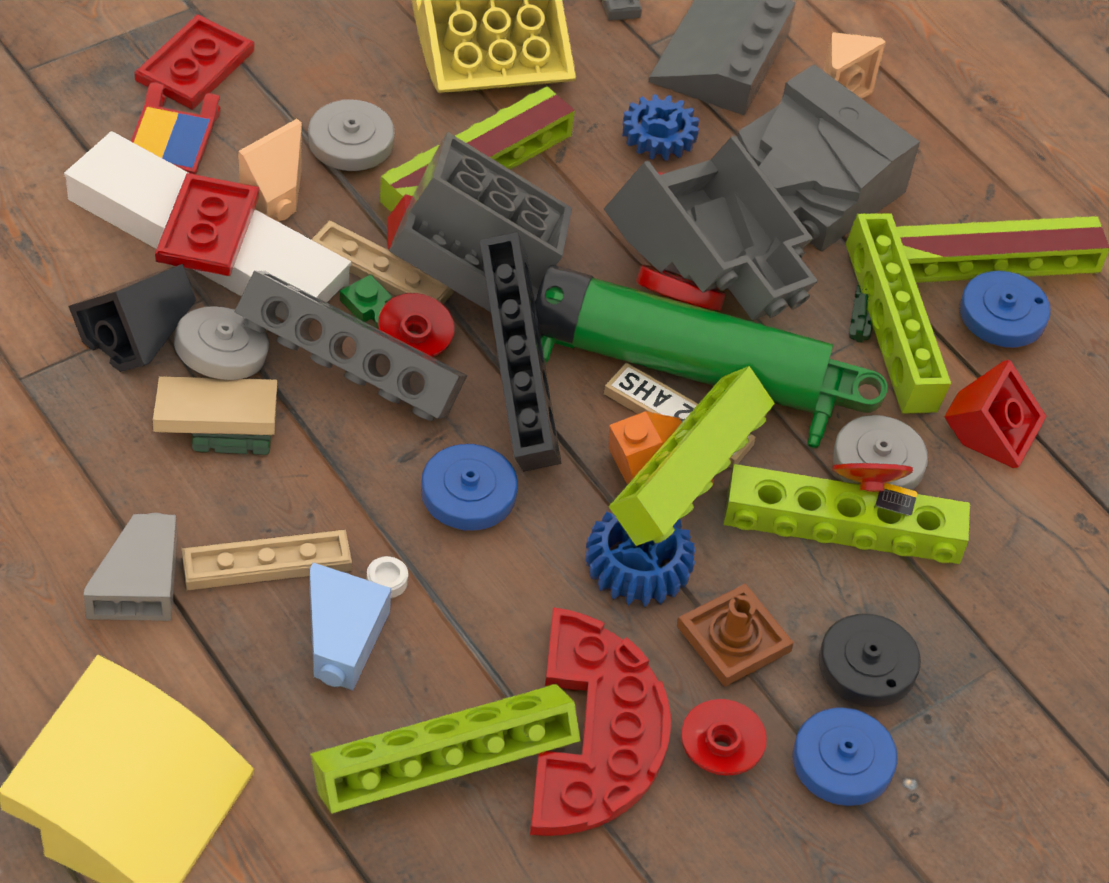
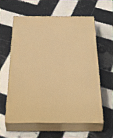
M159 376L153 415V432L274 435L277 380H222L216 378Z

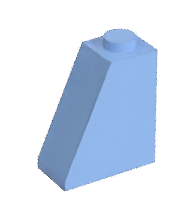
M313 562L310 567L309 591L313 676L329 686H341L354 690L390 613L391 588Z

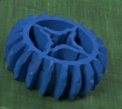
M606 511L602 521L595 522L590 537L587 538L585 561L586 566L590 567L591 579L598 580L600 591L611 589L613 600L620 595L626 597L628 606L634 599L641 600L644 607H646L651 598L659 604H662L666 599V595L675 598L676 594L679 593V589L685 588V585L689 582L690 573L693 572L695 565L694 543L690 542V530L681 529V520L678 519L673 525L675 531L667 539L659 543H654L651 540L636 546L615 515ZM620 541L623 542L622 544L618 545V549L610 551V548L613 545ZM670 558L671 561L662 568L658 567V565L662 564V560Z

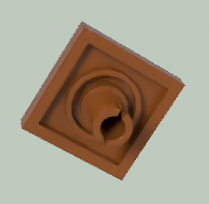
M746 583L678 617V629L724 687L785 656L793 648L794 642Z

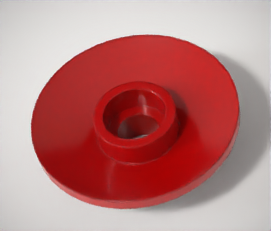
M405 293L392 298L383 306L378 319V329L431 357H435L444 352L450 345L454 335V321L449 310L435 298L420 293ZM409 331H416L419 334H413Z
M847 463L832 465V471L844 478L859 482L860 491L883 492L884 483L896 481L912 474L913 467L897 464Z
M713 699L698 704L687 714L682 725L681 741L688 757L700 768L713 774L729 776L747 772L759 763L766 749L767 734L761 719L747 706L733 700ZM716 742H724L728 746H720L716 744Z

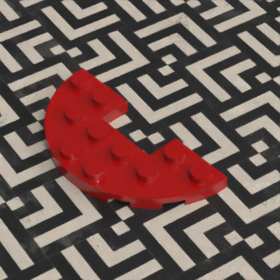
M553 607L545 686L557 684L560 688L587 691L581 755L552 751L538 753L530 835L539 836L567 835L596 828L612 821L635 805L649 790L660 772L667 752L671 730V713L662 681H658L649 667V659L627 637L621 639L616 634L605 629L604 622L582 613Z

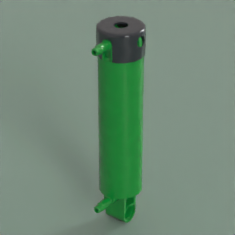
M550 265L547 268L535 300L545 366L549 361L554 343L573 349L575 347L712 386L721 377L750 366L774 403L814 414L807 441L808 446L812 448L819 447L828 419L831 418L834 405L859 412L871 413L881 407L887 394L888 385L880 373L830 359L834 344L599 280L592 275L560 266ZM865 384L872 385L877 389L879 396L871 400L865 399L859 394L858 388Z

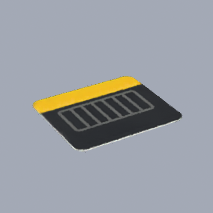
M884 483V491L879 492L876 506L910 516L913 512L917 492Z

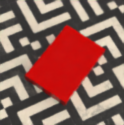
M197 14L135 71V81L146 87H149L150 83L163 84V94L166 97L193 110L204 100L207 93H211L254 52V41Z
M186 173L155 251V262L174 266L183 264L184 268L230 276L259 199V187Z

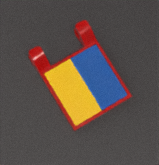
M150 83L145 104L131 142L178 168L196 175L212 128L221 112V108L218 105L220 96L207 93L203 100L201 114L199 115L163 108L165 104L164 85Z

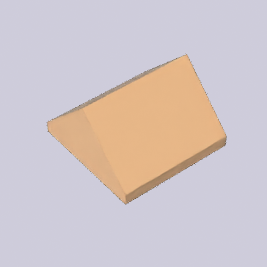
M832 32L823 71L863 99L873 93L885 41L878 37Z

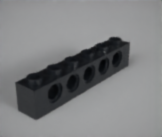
M518 232L480 240L514 458L523 472L562 464L526 248Z

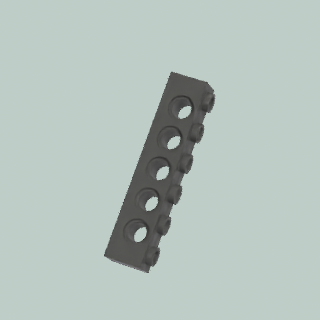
M253 271L234 312L245 318L243 324L260 333H264L267 329L279 335L276 340L278 343L298 351L299 347L306 349L312 353L310 359L327 368H331L334 364L346 370L344 377L362 386H365L366 382L380 388L378 391L380 396L394 403H399L400 400H403L413 405L412 412L429 421H433L435 417L438 419L448 417L468 376L267 271ZM281 302L285 303L288 308V317L283 323L276 318L275 314L276 307ZM315 319L322 326V334L318 340H314L309 334V325ZM347 337H351L356 343V352L351 358H348L342 350V344ZM381 354L386 355L390 360V370L385 376L381 375L376 369V360ZM415 372H419L425 380L424 389L419 394L410 387V377Z

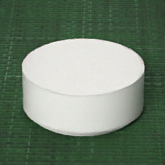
M380 557L368 566L366 580L391 588V598H395L401 595L407 587L408 569L397 558Z

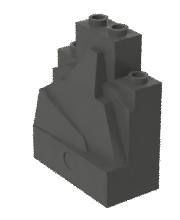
M815 64L787 81L780 104L739 130L737 139L813 239L809 243L821 252L851 231L857 214H876L906 192L920 141Z
M736 136L730 137L711 160L661 175L657 173L649 161L643 162L604 208L627 242L659 272L662 273L665 269L681 274L684 279L693 280L702 293L717 287L720 291L726 288L729 289L752 320L765 315L773 318L788 306L792 310L798 308L809 299L808 291L818 282L801 259L805 254L803 248L813 239Z

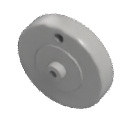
M351 99L335 101L318 109L309 121L308 144L312 153L321 162L336 169L359 171L375 167L388 158L394 147L395 128L393 121L384 110L369 102Z
M210 306L194 309L180 319L174 338V347L181 360L193 370L216 379L237 380L250 377L261 370L269 350V339L266 332L260 333L244 325L245 318L234 313V309Z
M867 415L856 418L843 426L837 435L832 459L834 465L880 463L913 467L912 474L887 483L914 490L923 479L928 464V451L920 435L904 422L882 415ZM839 475L844 482L860 484Z

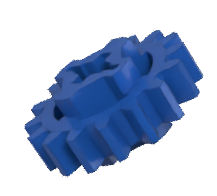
M653 94L651 101L640 97L639 104L631 102L629 110L624 112L622 136L628 137V146L637 145L638 154L645 151L650 152V159H654L657 154H662L663 159L668 160L671 153L680 158L682 157L683 150L690 152L693 143L697 142L699 118L693 117L694 109H683L684 101L680 100L677 103H673L669 95L666 96L665 100H659L657 94Z

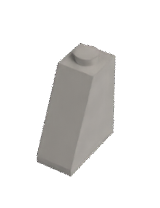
M149 513L134 514L84 588L86 619L172 620L177 551L176 515Z

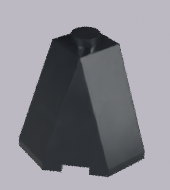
M181 264L142 277L68 307L82 342L93 351L96 349L102 350L111 357L109 364L122 372L149 364L175 330L180 319L195 303L196 298L184 266Z

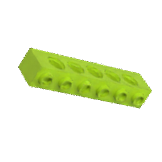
M892 213L857 214L845 244L862 294H869L867 310L902 414L938 413L951 385V381Z
M733 464L727 490L723 525L737 527L741 530L774 533L783 537L792 536L816 540L820 543L853 546L862 550L871 549L895 553L899 556L931 559L940 563L960 564L969 541L970 503L917 494L912 515L909 516L876 506L879 492L860 491V484Z
M557 684L314 752L310 756L317 792L332 814L580 741L575 702Z

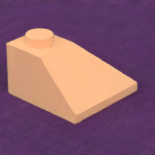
M298 119L238 151L239 183L259 187V199L255 210L277 222L289 218L296 212L301 180L302 123Z

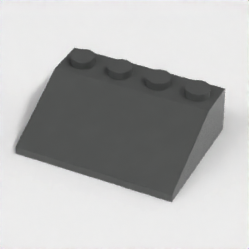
M694 0L652 71L649 82L745 116L790 32L796 2L793 0Z

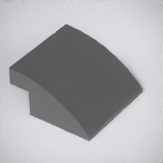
M447 132L404 213L389 252L491 312L480 240L518 232L527 251L534 299L536 300L547 268L550 265H557L563 256L572 208Z

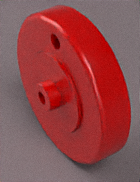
M642 265L636 278L638 285L669 297L668 299L709 310H721L726 297L725 292L720 291L718 288L702 293L693 280L684 279L681 274L665 269L661 273L654 266Z

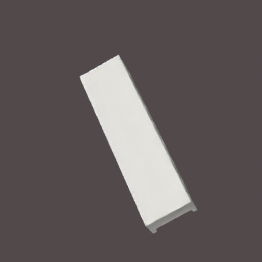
M111 131L65 171L64 177H66L68 200L157 249L188 172ZM254 210L231 275L225 276L199 270L195 271L241 297L253 271H267L303 291L328 302L340 289L349 286L351 261L265 214ZM281 302L276 307L275 314L284 321L288 317V308L285 303Z

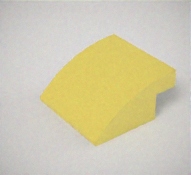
M412 0L425 62L438 93L576 80L562 0Z
M97 655L0 787V807L2 811L41 830L44 855L99 883H182L254 774V769L225 739L179 702L127 669Z

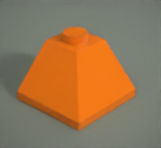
M645 411L609 425V451L627 485L682 423L680 418Z

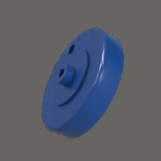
M990 271L975 276L966 285L959 306L961 318L973 334L988 343L1002 347H1021L1039 339L1046 329L1051 313L1049 300L1037 284L1024 276L1007 271Z
M458 444L447 447L430 458L422 473L421 497L426 509L438 521L456 529L480 530L498 524L510 514L517 498L518 479L515 469L502 454L486 446Z
M850 708L825 709L809 717L798 731L792 754L794 769L808 790L825 801L845 806L865 804L882 795L892 781L898 761L896 745L888 730L872 716Z

